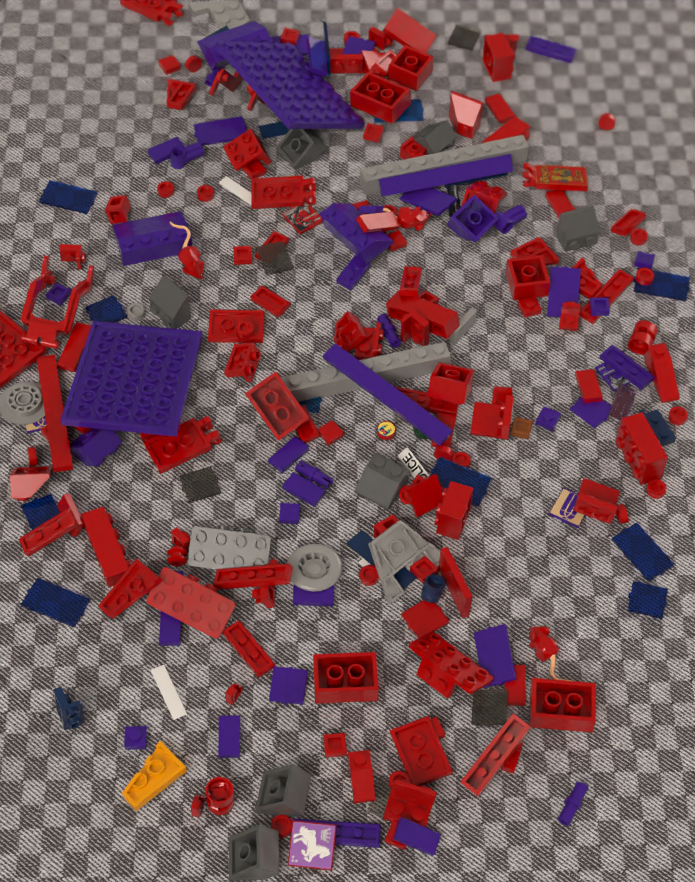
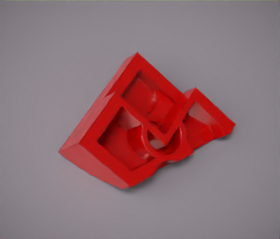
M349 311L335 324L336 333L333 342L347 352L354 349L366 338L358 317Z

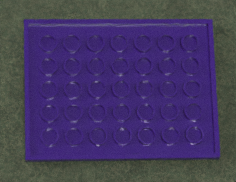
M217 41L215 48L288 129L363 128L365 123L360 118V115L351 109V106L341 98L340 94L336 93L332 85L323 79V76L310 72L309 62L305 59L304 55L295 49L296 47L293 44Z
M93 321L61 417V425L177 437L202 340V331Z

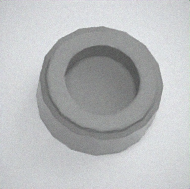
M140 303L129 305L127 308L128 318L133 321L143 319L145 316L144 306Z

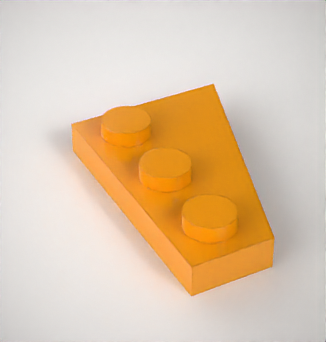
M161 741L157 743L153 754L149 755L144 761L145 765L140 772L134 775L121 793L125 801L135 811H138L187 772L186 766Z

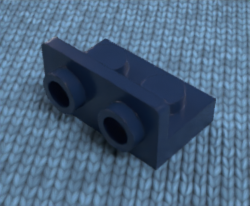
M643 409L639 410V413L643 412L662 447L675 442V435L658 409L645 413Z
M62 687L53 689L56 710L64 730L79 727L85 722L81 700L71 703L69 694H64Z

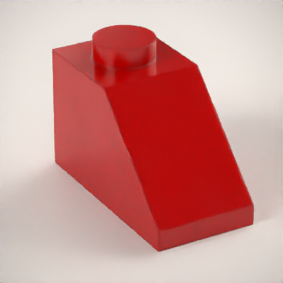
M370 751L348 752V770L354 804L375 801Z

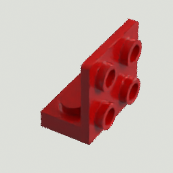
M251 128L223 146L235 171L240 170L255 159H258L259 162L262 160L265 165L272 162L260 139Z
M479 180L466 188L461 207L475 195L495 214L499 202L507 196L508 192L503 191L504 189L501 187H491L487 182Z
M506 395V400L501 402V405L475 402L470 434L508 440L514 396Z
M584 478L573 511L610 524L618 507L616 503L620 491Z
M394 780L383 820L398 822L399 818L403 817L426 828L437 792L427 786L419 787L412 785L407 780Z

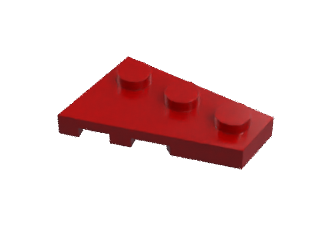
M136 558L98 607L114 619L163 580Z

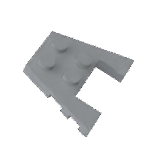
M239 0L188 3L194 17L210 13L218 29L226 25L229 29L250 22ZM216 31L206 33L205 36L207 37Z
M401 520L394 523L368 543L386 600L389 604L405 593L393 575L422 553L436 567L439 566L440 551L432 543H428L421 538L420 534Z

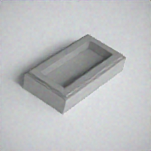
M470 308L459 320L460 326L449 337V342L455 345L476 322L477 310Z

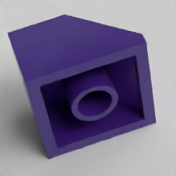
M473 195L450 217L447 226L459 237L476 243L500 218Z
M92 428L86 434L82 433L69 445L70 452L75 458L86 466L97 467L104 462V458L108 454L111 455L118 450L117 446L122 441L114 430Z

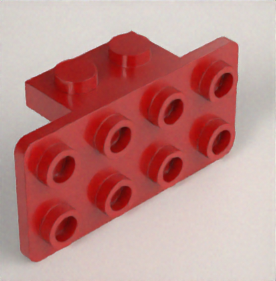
M324 48L327 74L367 73L366 66L363 63V54H342L344 48Z
M164 567L159 574L163 581L151 590L146 599L147 604L215 639L219 638L235 608V602L217 593L218 588L208 583L205 586L199 584V579L191 574H188L186 577Z
M430 632L409 644V649L422 658L416 675L447 699L453 695L457 685L467 693L473 694L492 683L494 679L487 670L478 666L471 658L466 657L456 647L450 645L434 632Z

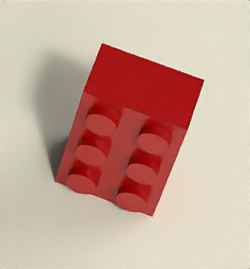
M367 72L350 91L351 107L393 124L411 104L410 89Z
M276 371L244 393L277 440H280L309 419Z
M643 412L622 418L615 442L617 447L622 450L625 462L632 468L634 478L638 479L640 485L646 484L652 479H662L668 456Z
M376 652L313 654L315 704L378 701L379 688Z
M532 678L529 703V726L531 728L593 732L596 723V683Z

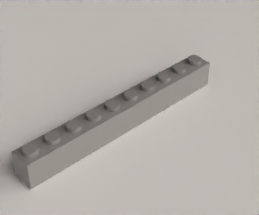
M524 135L367 167L360 169V185L364 194L370 195L380 192L378 179L511 154L512 164L527 161L529 146Z
M441 342L359 361L390 383L431 374L438 362L450 364L451 355L446 343ZM334 366L281 377L298 403L363 389Z

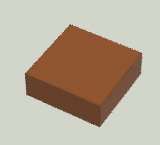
M514 417L510 435L529 440L533 421Z

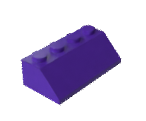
M255 21L197 41L212 71L230 64L215 48L217 41L273 43L266 27Z
M332 203L319 214L324 227L357 257L362 259L365 264H368L393 244V241L382 231L364 233L356 221V218L363 214L351 203Z

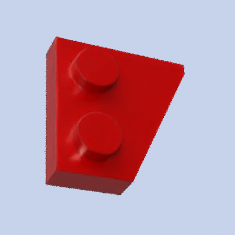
M168 79L167 106L168 108L183 111L196 92L197 85Z

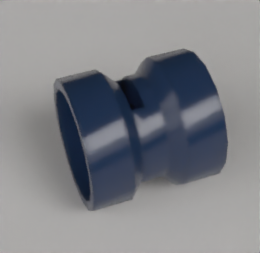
M431 574L426 577L421 597L427 602L436 603L440 600L445 580L439 575Z

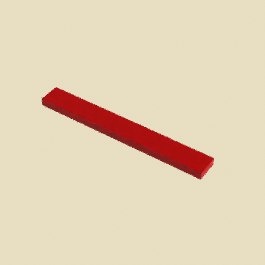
M55 354L37 357L53 471L55 473L73 470L66 425H61L64 408Z

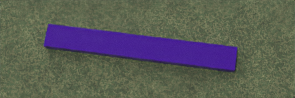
M511 154L378 179L381 197L512 172L513 165Z
M336 343L323 355L324 360L439 446L452 434L453 430Z

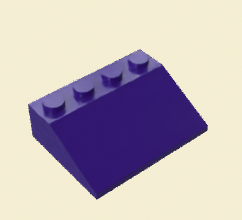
M181 211L113 224L112 228L123 266L178 255L187 238V231L172 226L170 222L188 228ZM191 235L187 246H192Z

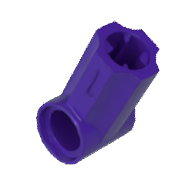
M200 142L186 147L174 146L171 148V166L175 169H182L185 167L186 162L204 156V150Z
M516 205L504 213L501 211L495 213L500 219L493 226L502 234H507L513 228V225L527 218L525 208L522 205Z

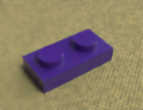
M355 255L337 277L336 283L353 290L370 268V262L365 264L362 259Z

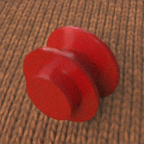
M174 546L167 551L168 556H170L167 558L168 564L179 567L187 563L185 558L187 551L183 547Z

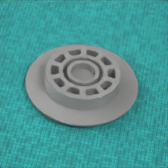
M20 382L7 388L0 396V414L7 421L17 425H28L41 420L45 416L41 385L35 382Z
M322 544L301 546L290 555L287 564H291L293 567L291 582L306 591L328 589L339 580L342 574V562L339 555L330 547Z

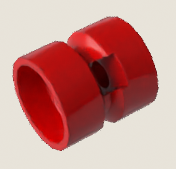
M646 320L638 321L635 324L628 341V348L633 353L645 355L647 346L653 345L658 333L655 324Z
M224 777L211 779L205 787L207 807L213 814L225 815L233 809L235 804L233 785L230 780Z

